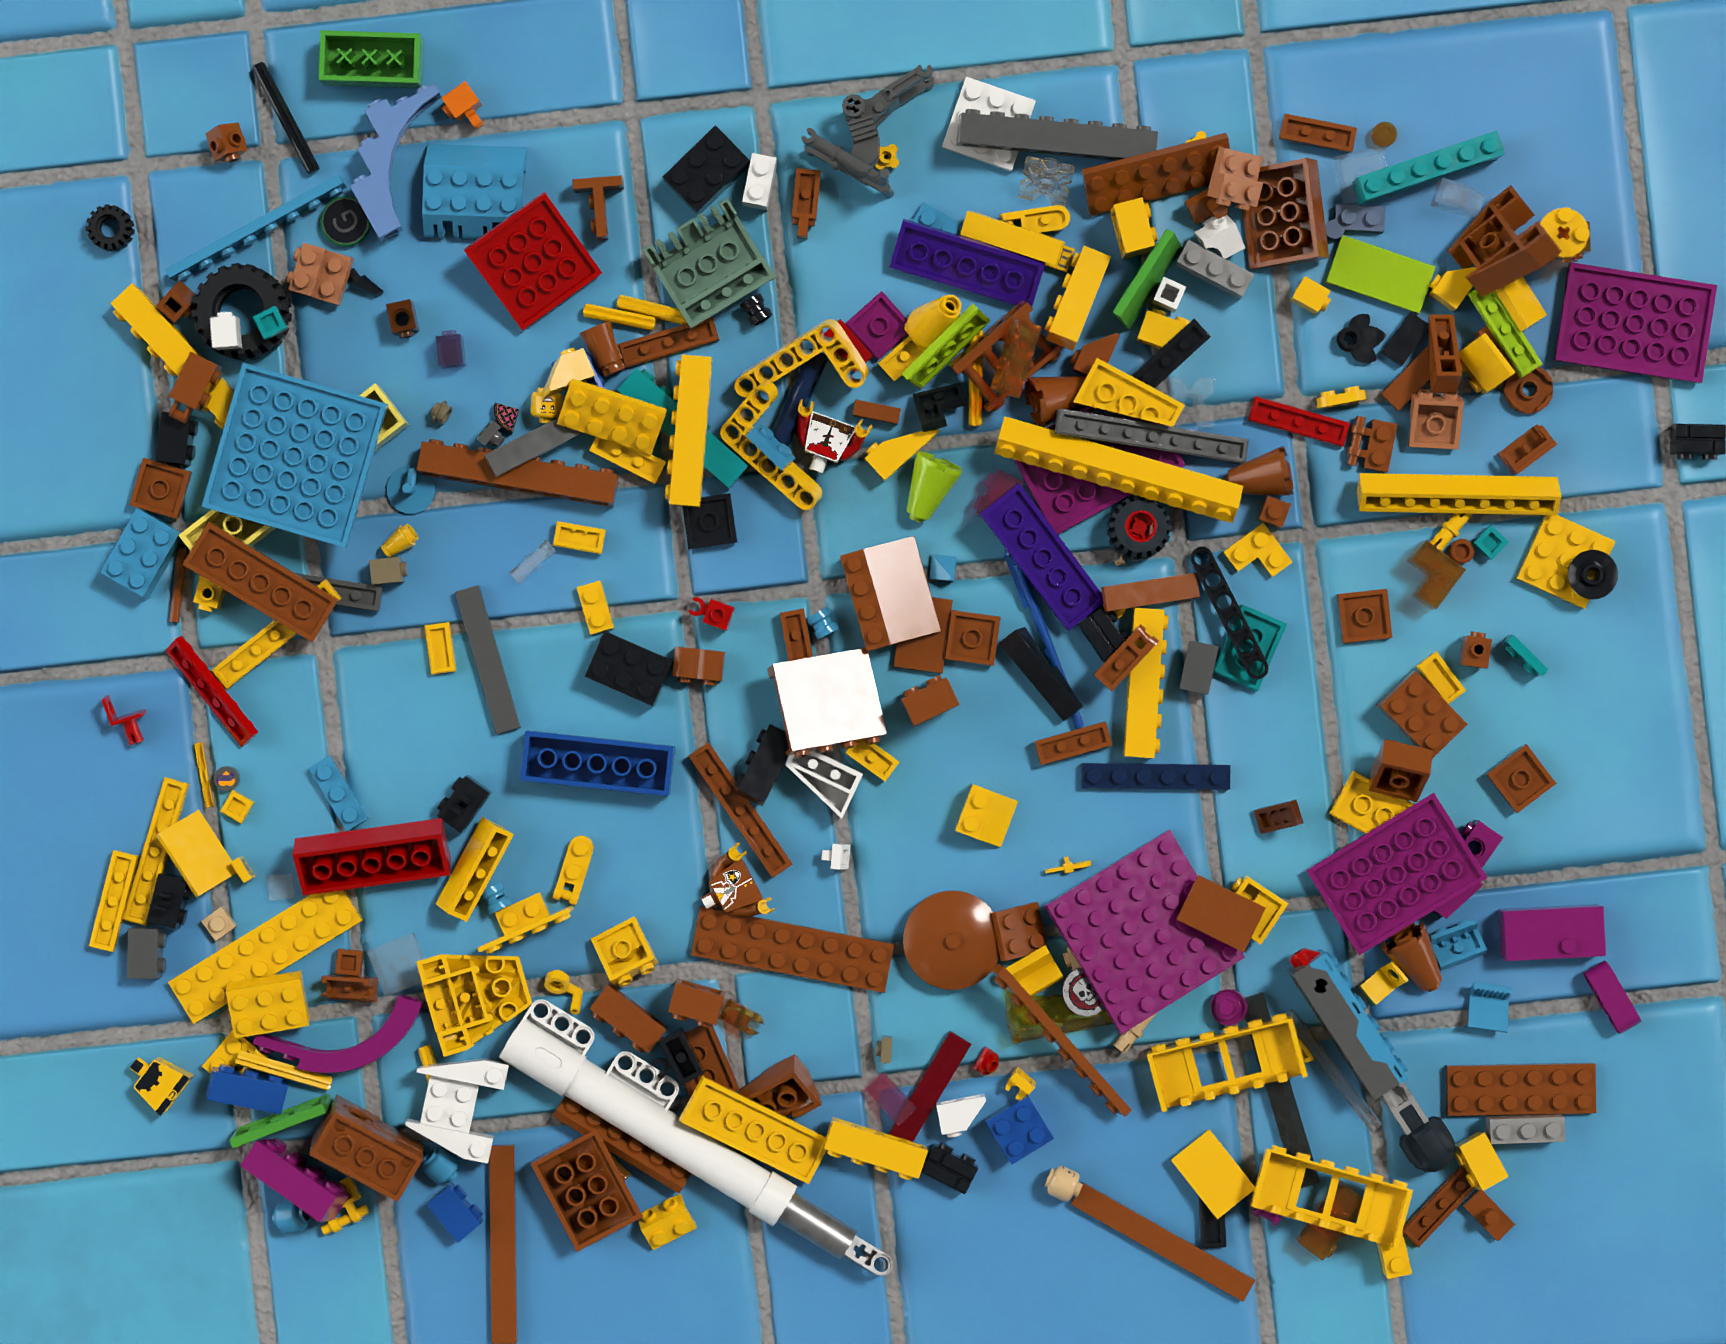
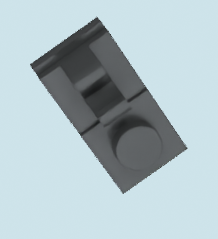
M493 419L477 436V440L484 446L489 442L491 445L494 443L499 447L505 439L498 431L501 426Z

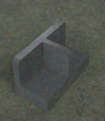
M1189 641L1185 662L1182 665L1180 689L1209 695L1219 646Z

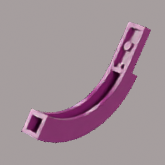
M400 994L392 1013L379 1031L368 1040L349 1048L338 1050L315 1049L266 1033L256 1035L253 1044L258 1045L259 1050L266 1053H273V1051L283 1053L282 1057L288 1060L296 1061L299 1058L298 1069L319 1073L349 1071L377 1060L394 1048L415 1024L425 1001Z

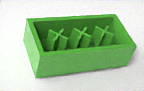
M320 30L319 81L326 86L422 87L424 39L420 33Z

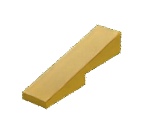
M967 211L960 235L1055 266L1059 264L1065 244L1062 240L1024 227L1015 226L975 211Z

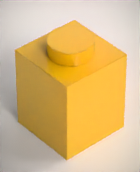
M1304 276L1290 301L1316 315L1319 310L1324 312L1331 300L1328 298L1330 290Z

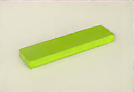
M1476 289L1467 294L1520 378L1543 365L1495 291L1483 297Z

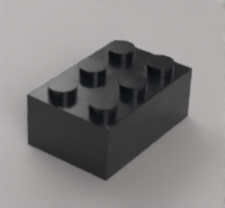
M715 125L662 178L696 215H699L749 168L750 160Z
M604 631L585 677L646 704L655 706L674 661Z

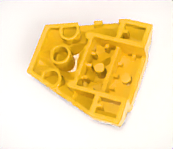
M438 954L416 961L421 985L443 1057L470 1049L477 1041L486 1035L488 1036L494 1032V1029L504 1022H508L533 1004L519 956Z

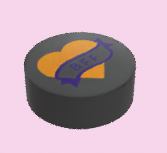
M224 766L216 771L214 783L220 790L230 791L239 785L240 775L235 768Z

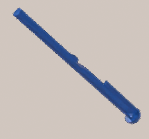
M1005 549L1004 557L1024 609L1029 607L1038 633L1046 646V649H1043L1044 653L1048 656L1051 667L1057 666L1066 679L1029 580ZM1079 711L1071 716L1075 729L1084 726Z

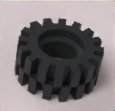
M106 204L104 205L105 207L99 206L96 212L92 211L90 213L92 216L87 218L86 221L89 223L86 226V231L89 232V239L96 246L107 251H119L121 247L125 248L128 246L126 243L132 241L131 234L135 232L132 228L134 222L130 219L131 216L115 205L110 206ZM107 219H115L119 223V231L113 237H106L102 233V224Z

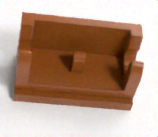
M1536 424L1497 455L1514 476L1555 447L1557 443L1542 425Z
M341 974L322 976L321 983L327 985L326 992L322 993L324 998L377 1002L378 977Z

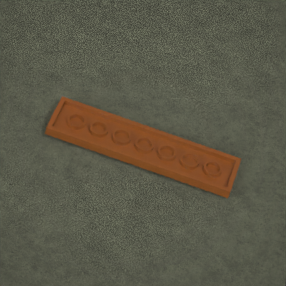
M700 906L691 955L885 993L894 943L755 916H733L730 912L725 913L724 910L714 908L707 910L706 907Z

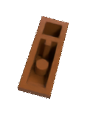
M1429 314V376L1432 393H1456L1462 378L1454 315Z

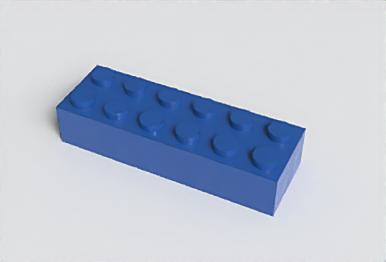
M528 730L525 731L520 780L670 796L676 746Z

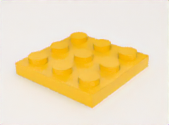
M1544 515L1516 579L1585 609L1590 599L1579 596L1571 588L1568 581L1569 565L1579 553L1587 550H1599L1610 555L1616 541L1559 515ZM1592 570L1587 572L1588 579L1592 580L1595 577V573Z

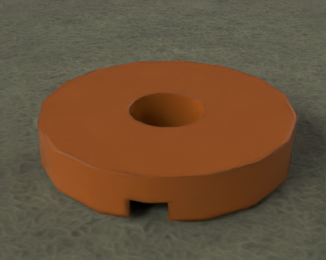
M1541 367L1536 368L1522 378L1517 373H1514L1505 380L1503 388L1504 397L1509 406L1523 414H1532L1544 409L1553 398L1554 392L1552 378ZM1527 382L1535 387V393L1532 396H1526L1522 391L1523 385Z

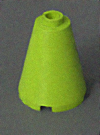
M918 451L915 456L906 509L910 514L909 518L923 523L924 520H929L960 478L963 471L962 468L944 458H935L934 454Z

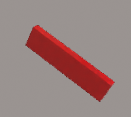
M1256 396L1254 397L1248 417L1250 422L1339 447H1344L1350 426L1349 422Z

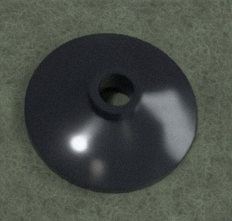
M1587 550L1579 553L1571 561L1568 568V581L1571 588L1576 594L1586 599L1605 597L1614 589L1618 580V570L1614 560L1608 554L1599 550ZM1589 570L1595 573V577L1592 580L1587 577Z

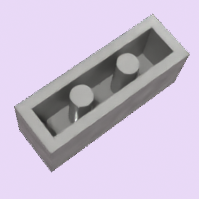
M1190 240L1186 242L1174 265L1239 300L1243 297L1254 276L1253 273Z
M1561 1114L1484 1116L1485 1134L1491 1144L1566 1142L1565 1117Z

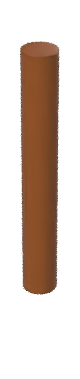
M177 548L169 622H179L185 572V566L182 564L186 559L187 549Z

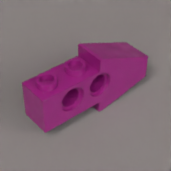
M1474 820L1473 823L1469 821L1461 832L1467 845L1473 840L1478 843V850L1473 855L1482 868L1503 839L1501 835L1479 820ZM1478 883L1435 909L1434 912L1447 919L1477 892L1483 883Z

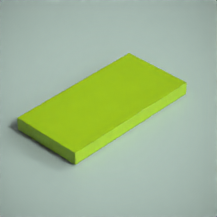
M1342 235L1325 283L1420 314L1436 267Z
M972 303L902 375L917 388L923 389L990 322V319Z

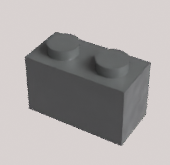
M132 927L128 929L127 978L158 979L162 977V973H165L166 959L162 958L163 948L166 947L167 937L166 933H163V927Z

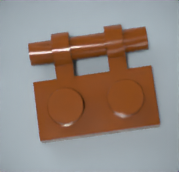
M1356 416L1355 424L1352 425L1350 432L1353 433L1350 447H1347L1346 455H1348L1347 465L1356 466L1359 457L1364 458V469L1388 473L1398 424L1373 419L1371 428L1364 427L1366 418ZM1362 436L1369 437L1366 450L1360 449Z

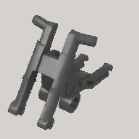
M918 65L917 68L886 86L869 99H863L859 95L852 94L843 100L842 109L853 139V149L850 154L844 151L841 146L837 147L817 135L812 128H807L808 135H811L810 138H806V136L801 138L805 145L813 148L810 149L806 146L805 152L809 156H816L833 166V169L840 170L862 184L874 188L886 197H892L894 190L889 185V170L883 168L879 173L873 169L880 157V138L877 127L895 109H898L922 92L933 88L934 78L931 65L927 66V72L925 73L922 72V66Z

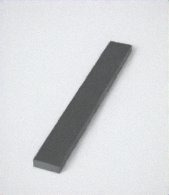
M1060 408L1057 409L1054 434L1238 464L1246 462L1249 439Z

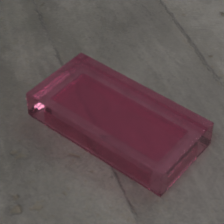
M884 1072L865 1089L898 1126L918 1109Z

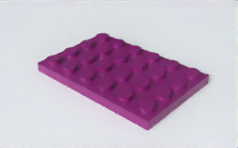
M1570 262L1568 264L1553 361L1700 384L1703 381L1717 285Z
M1086 406L1079 410V412L1091 413L1096 408ZM1125 415V416L1122 418V419H1128V420H1134V421H1140V422H1146V423H1152V424L1163 425V424H1159V423H1155V422H1151V421H1147V420H1143V419H1139V418H1135V417H1131V416H1127V415ZM1055 424L1047 427V429L1055 431ZM1085 439L1180 468L1185 466L1180 454ZM1014 460L1042 514L1057 534L1132 495Z
M1432 793L1306 870L1358 955L1363 954L1488 878L1435 793Z

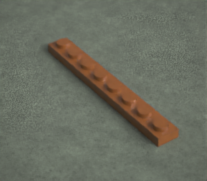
M997 964L991 970L996 976L993 980L1003 990L1005 988L1009 990L1012 994L1009 997L1012 1002L1019 1008L1021 1006L1025 1008L1028 1012L1025 1015L1028 1020L1035 1026L1037 1024L1041 1026L1044 1030L1041 1034L1051 1044L1053 1042L1057 1044L1060 1048L1057 1052L1067 1062L1069 1060L1075 1065L1073 1070L1082 1079L1086 1077L1091 1083L1089 1088L1098 1097L1102 1095L1107 1101L1105 1106L1114 1115L1119 1113L1124 1117L1132 1111L1131 1108L1004 966Z

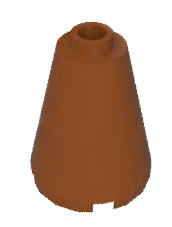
M1087 376L1028 378V381H1025L1024 393L1026 404L1031 405L1034 411L1030 413L1034 423L1037 426L1046 425L1056 419L1057 409L1074 410L1083 405L1073 401Z
M1284 446L1228 470V476H1224L1225 481L1243 486L1242 495H1294L1290 464L1285 459L1287 452Z
M1419 921V925L1412 923L1392 935L1387 943L1385 940L1381 942L1380 947L1383 953L1391 961H1394L1399 969L1420 990L1431 992L1440 986L1442 975L1427 928L1422 921Z

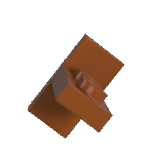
M622 175L572 179L575 193L593 192L592 195H589L590 210H595V219H591L592 234H596L598 240H608L605 190L624 189Z

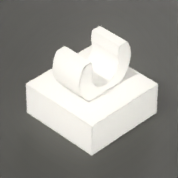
M833 844L832 850H822L821 860L831 861V869H849L851 844Z

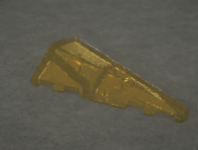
M1005 988L1007 1027L1013 1044L1045 1038L1041 1034L1044 1031L1039 1024L1035 1026L1025 1016L1028 1012L1023 1006L1019 1008L1009 998L1012 994ZM1052 994L1051 997L1032 996L1063 1033L1114 1024L1105 1009L1096 1015L1085 1017L1076 1015L1069 1010L1061 995Z

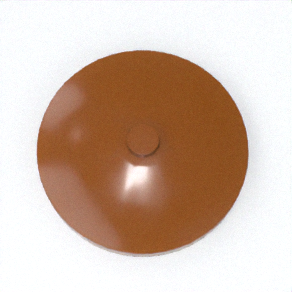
M958 890L937 892L923 899L910 913L903 933L904 952L913 971L930 985L947 990L968 988L983 980L995 967L1000 956L991 908L975 895Z

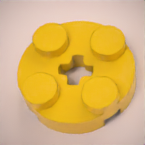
M1568 207L1555 209L1546 214L1540 221V224L1562 251L1555 258H1571L1585 247L1590 231L1586 220L1577 211ZM1559 227L1568 229L1567 240L1564 237L1561 239L1557 237L1559 234L1557 229Z

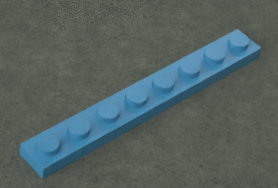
M338 174L171 265L165 271L170 279L183 281L192 275L191 272L197 268L202 270L213 264L212 260L219 256L225 258L235 252L234 248L241 244L247 246L257 240L256 236L263 232L269 234L277 230V225L285 220L287 223L294 221L300 217V212L306 209L309 211L316 209L322 204L321 201L328 197L330 199L338 197L343 193L342 189L346 188L347 185Z

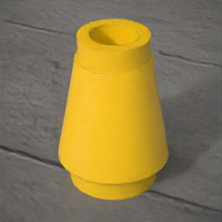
M409 524L400 525L381 545V549L390 558L414 546L419 537Z

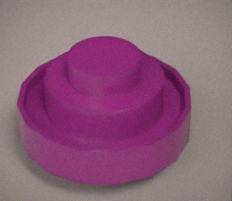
M1225 989L1214 995L1210 1009L1212 1016L1217 1022L1222 1025L1231 1026L1240 1023L1245 1018L1248 1004L1242 993L1233 989Z

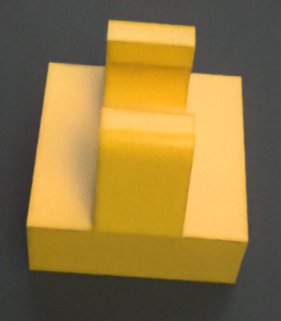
M1017 1066L1011 1073L1005 1089L1009 1091L1011 1087L1018 1086L1020 1091L1016 1094L1015 1098L1019 1100L1029 1095L1035 1089L1036 1081Z

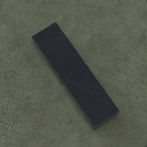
M1026 627L1014 630L999 642L1000 646L1063 721L1083 708L1058 667L1050 666Z

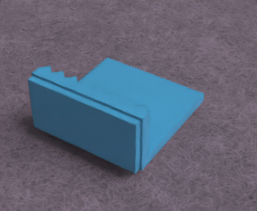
M1474 982L1469 990L1468 1028L1507 1033L1509 997L1513 993L1512 987Z

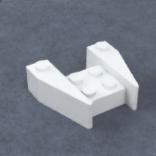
M481 1058L419 1066L417 1073L430 1075L421 1121L407 1119L405 1125L463 1159L488 1163L494 1136L470 1131L479 1085L504 1090L509 1064L503 1061Z

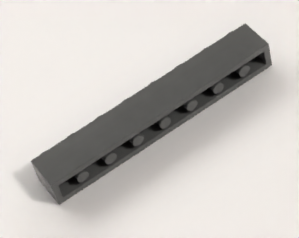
M966 109L965 113L962 112L958 118L956 145L1117 161L1156 151L1158 131H1151L1150 126L1142 125L1137 126L1136 129L1127 128V124L1113 123L1112 127L1102 126L1103 122L1088 121V124H1078L1077 119L1070 118L1063 119V122L1054 121V117L1039 116V120L1029 119L1027 114H1015L1014 117H1005L1004 112L992 111L990 115L980 114V110Z

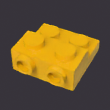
M1245 875L1243 879L1238 877L1233 883L1231 890L1266 908L1251 937L1257 943L1262 944L1289 903Z
M635 916L591 938L608 978L614 986L618 984L620 987L626 986L633 981V976L639 973L647 975L655 970L654 966L658 964L650 943L647 941Z

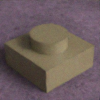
M882 1035V1041H877L876 1056H881V1063H891L892 1036Z

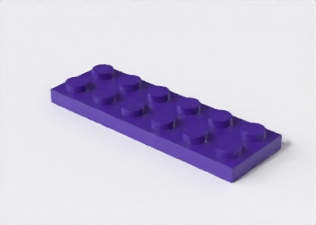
M903 219L890 268L1014 305L1023 300L1032 307L1046 262Z
M1016 483L979 513L1067 631L1071 630L1103 604L1100 590L1020 483Z

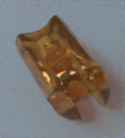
M731 998L727 1001L719 1017L720 1020L749 1035L759 1034L757 1030L748 1026L750 1019L764 1024L760 1014Z

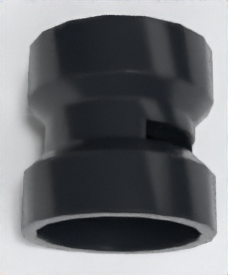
M761 293L750 297L740 304L743 312L749 315L748 321L752 327L773 316L771 310L764 307V298Z

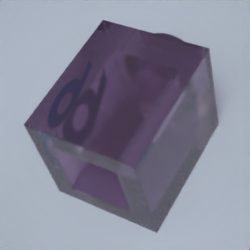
M456 330L443 331L442 336H436L439 367L466 366L463 336L457 334Z

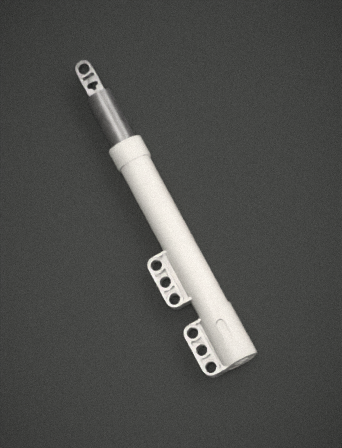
M543 999L534 1001L509 1037L499 1056L500 1059L560 1096H567L747 1207L749 1209L748 1212L771 1226L779 1222L840 1260L842 1257H845L872 1275L884 1276L891 1271L893 1266L892 1260L887 1254L856 1236L857 1230L795 1193L797 1185L774 1171L769 1172L721 1141L679 1121L680 1116L669 1110L679 1091V1085L673 1078L668 1075L659 1078L658 1073L662 1071L627 1051L621 1052L616 1056L608 1071L587 1060L586 1053L594 1041L593 1030L550 1002ZM539 1005L545 1006L548 1014L544 1018L536 1017L534 1014L535 1007ZM557 1019H566L569 1023L568 1029L565 1031L556 1029L555 1021ZM580 1031L587 1032L590 1036V1041L586 1044H580L576 1040V1034ZM622 1057L629 1058L632 1062L631 1068L628 1070L621 1069L618 1065L619 1059ZM643 1070L650 1071L653 1075L652 1081L649 1083L642 1082L639 1078L640 1072ZM669 1083L673 1086L674 1092L671 1096H665L661 1093L660 1087L662 1084ZM862 1246V1252L865 1255L856 1258V1252L853 1249L854 1247ZM877 1258H882L886 1262V1268L882 1272L877 1271L874 1267V1262Z

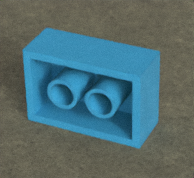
M136 508L100 573L141 597L150 598L182 542V539L179 537L182 531L147 511Z

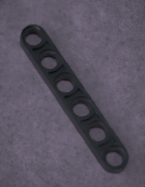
M1206 547L1196 548L1191 554V562L1247 674L1256 680L1263 679L1268 674V663L1212 552ZM1203 551L1209 555L1208 563L1199 565L1195 562V556L1198 552ZM1215 573L1220 577L1219 585L1216 587L1207 585L1206 578L1209 574ZM1222 595H1227L1231 599V605L1227 609H1221L1217 605V600ZM1233 617L1240 618L1243 623L1242 628L1238 631H1232L1228 627V622ZM1249 639L1253 642L1254 647L1250 653H1243L1239 649V644L1242 640ZM1256 661L1262 662L1265 666V671L1261 675L1252 674L1250 671L1252 663Z

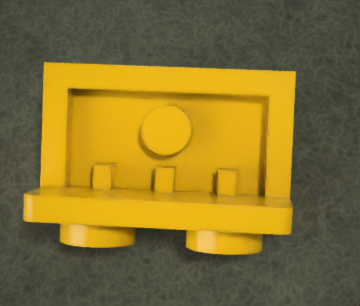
M681 1194L670 1197L664 1202L642 1212L643 1217L638 1219L640 1229L653 1250L697 1229L696 1222L685 1206Z

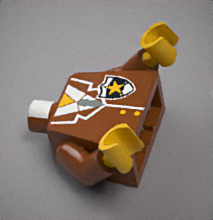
M736 843L728 852L718 858L710 873L712 880L709 881V884L713 891L701 897L706 909L710 910L721 904L725 913L730 912L733 916L743 917L773 912L775 908L769 909L767 907V901L772 900V898L763 899L764 897L742 859L747 852L739 853L737 846L740 843Z

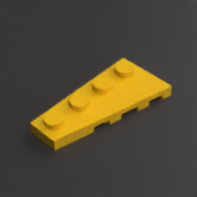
M1096 358L1073 401L1171 427L1174 426L1185 404Z

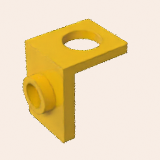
M1391 961L1378 969L1359 988L1372 1005L1375 1006L1395 988L1406 983L1408 979L1395 962ZM1390 969L1398 975L1399 979L1392 975Z

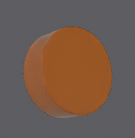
M1466 539L1455 540L1448 549L1450 559L1458 564L1469 562L1475 552L1473 544Z

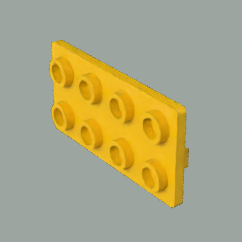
M541 892L494 912L504 935L482 944L477 949L479 952L485 950L486 954L494 952L503 947L502 942L508 940L509 944H512L526 937L525 932L529 930L534 934L548 927L547 922L554 920V923L557 924L571 917L570 912L574 910V907L571 905L550 914Z

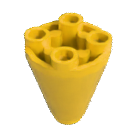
M945 295L915 308L908 316L907 323L905 324L906 333L917 346L925 351L960 316L961 301L954 295Z

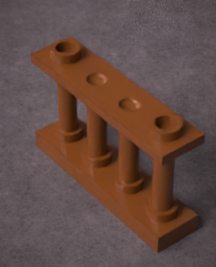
M1023 300L948 364L954 373L966 374L987 399L982 407L988 412L991 410L996 411L1002 407L1007 396L1048 361L1049 363L1055 361L1061 355L1060 351L1064 348L1055 343L1051 345L1029 319V313L1033 308L1028 302ZM1016 324L1022 325L1044 351L1034 361L1029 358L1010 335L1012 333L1010 329ZM998 340L1000 342L1003 341L1025 367L1015 377L1010 374L992 352L993 348L991 346ZM979 356L981 358L984 357L1006 383L996 394L973 368V361Z

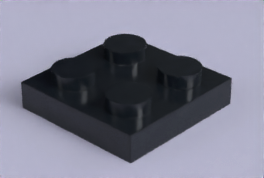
M730 493L701 497L700 508L682 506L688 549L738 543Z

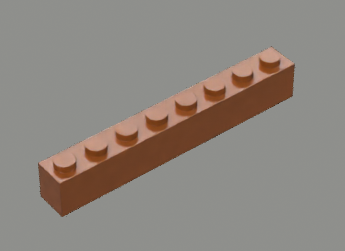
M429 439V442L422 441L417 465L419 475L614 508L619 481L618 475L614 474V470L600 468L599 471L589 470L590 467L583 464H575V467L565 466L563 461L551 460L550 463L541 462V458L537 457L496 478L484 457L485 454L492 451L491 449L478 447L476 451L470 450L467 445L454 443L452 447L443 445L444 442L440 440Z

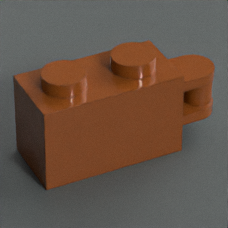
M190 352L169 394V397L175 399L169 416L185 424L194 409L201 412L202 408H206L211 400L212 395L209 393L213 385L217 386L221 380L222 372L220 371L222 367ZM181 403L187 405L185 412L179 410Z

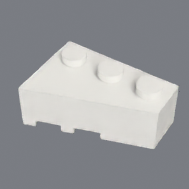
M810 751V755L795 758L794 754L789 755L785 765L842 819L863 773L824 754H819L817 751Z

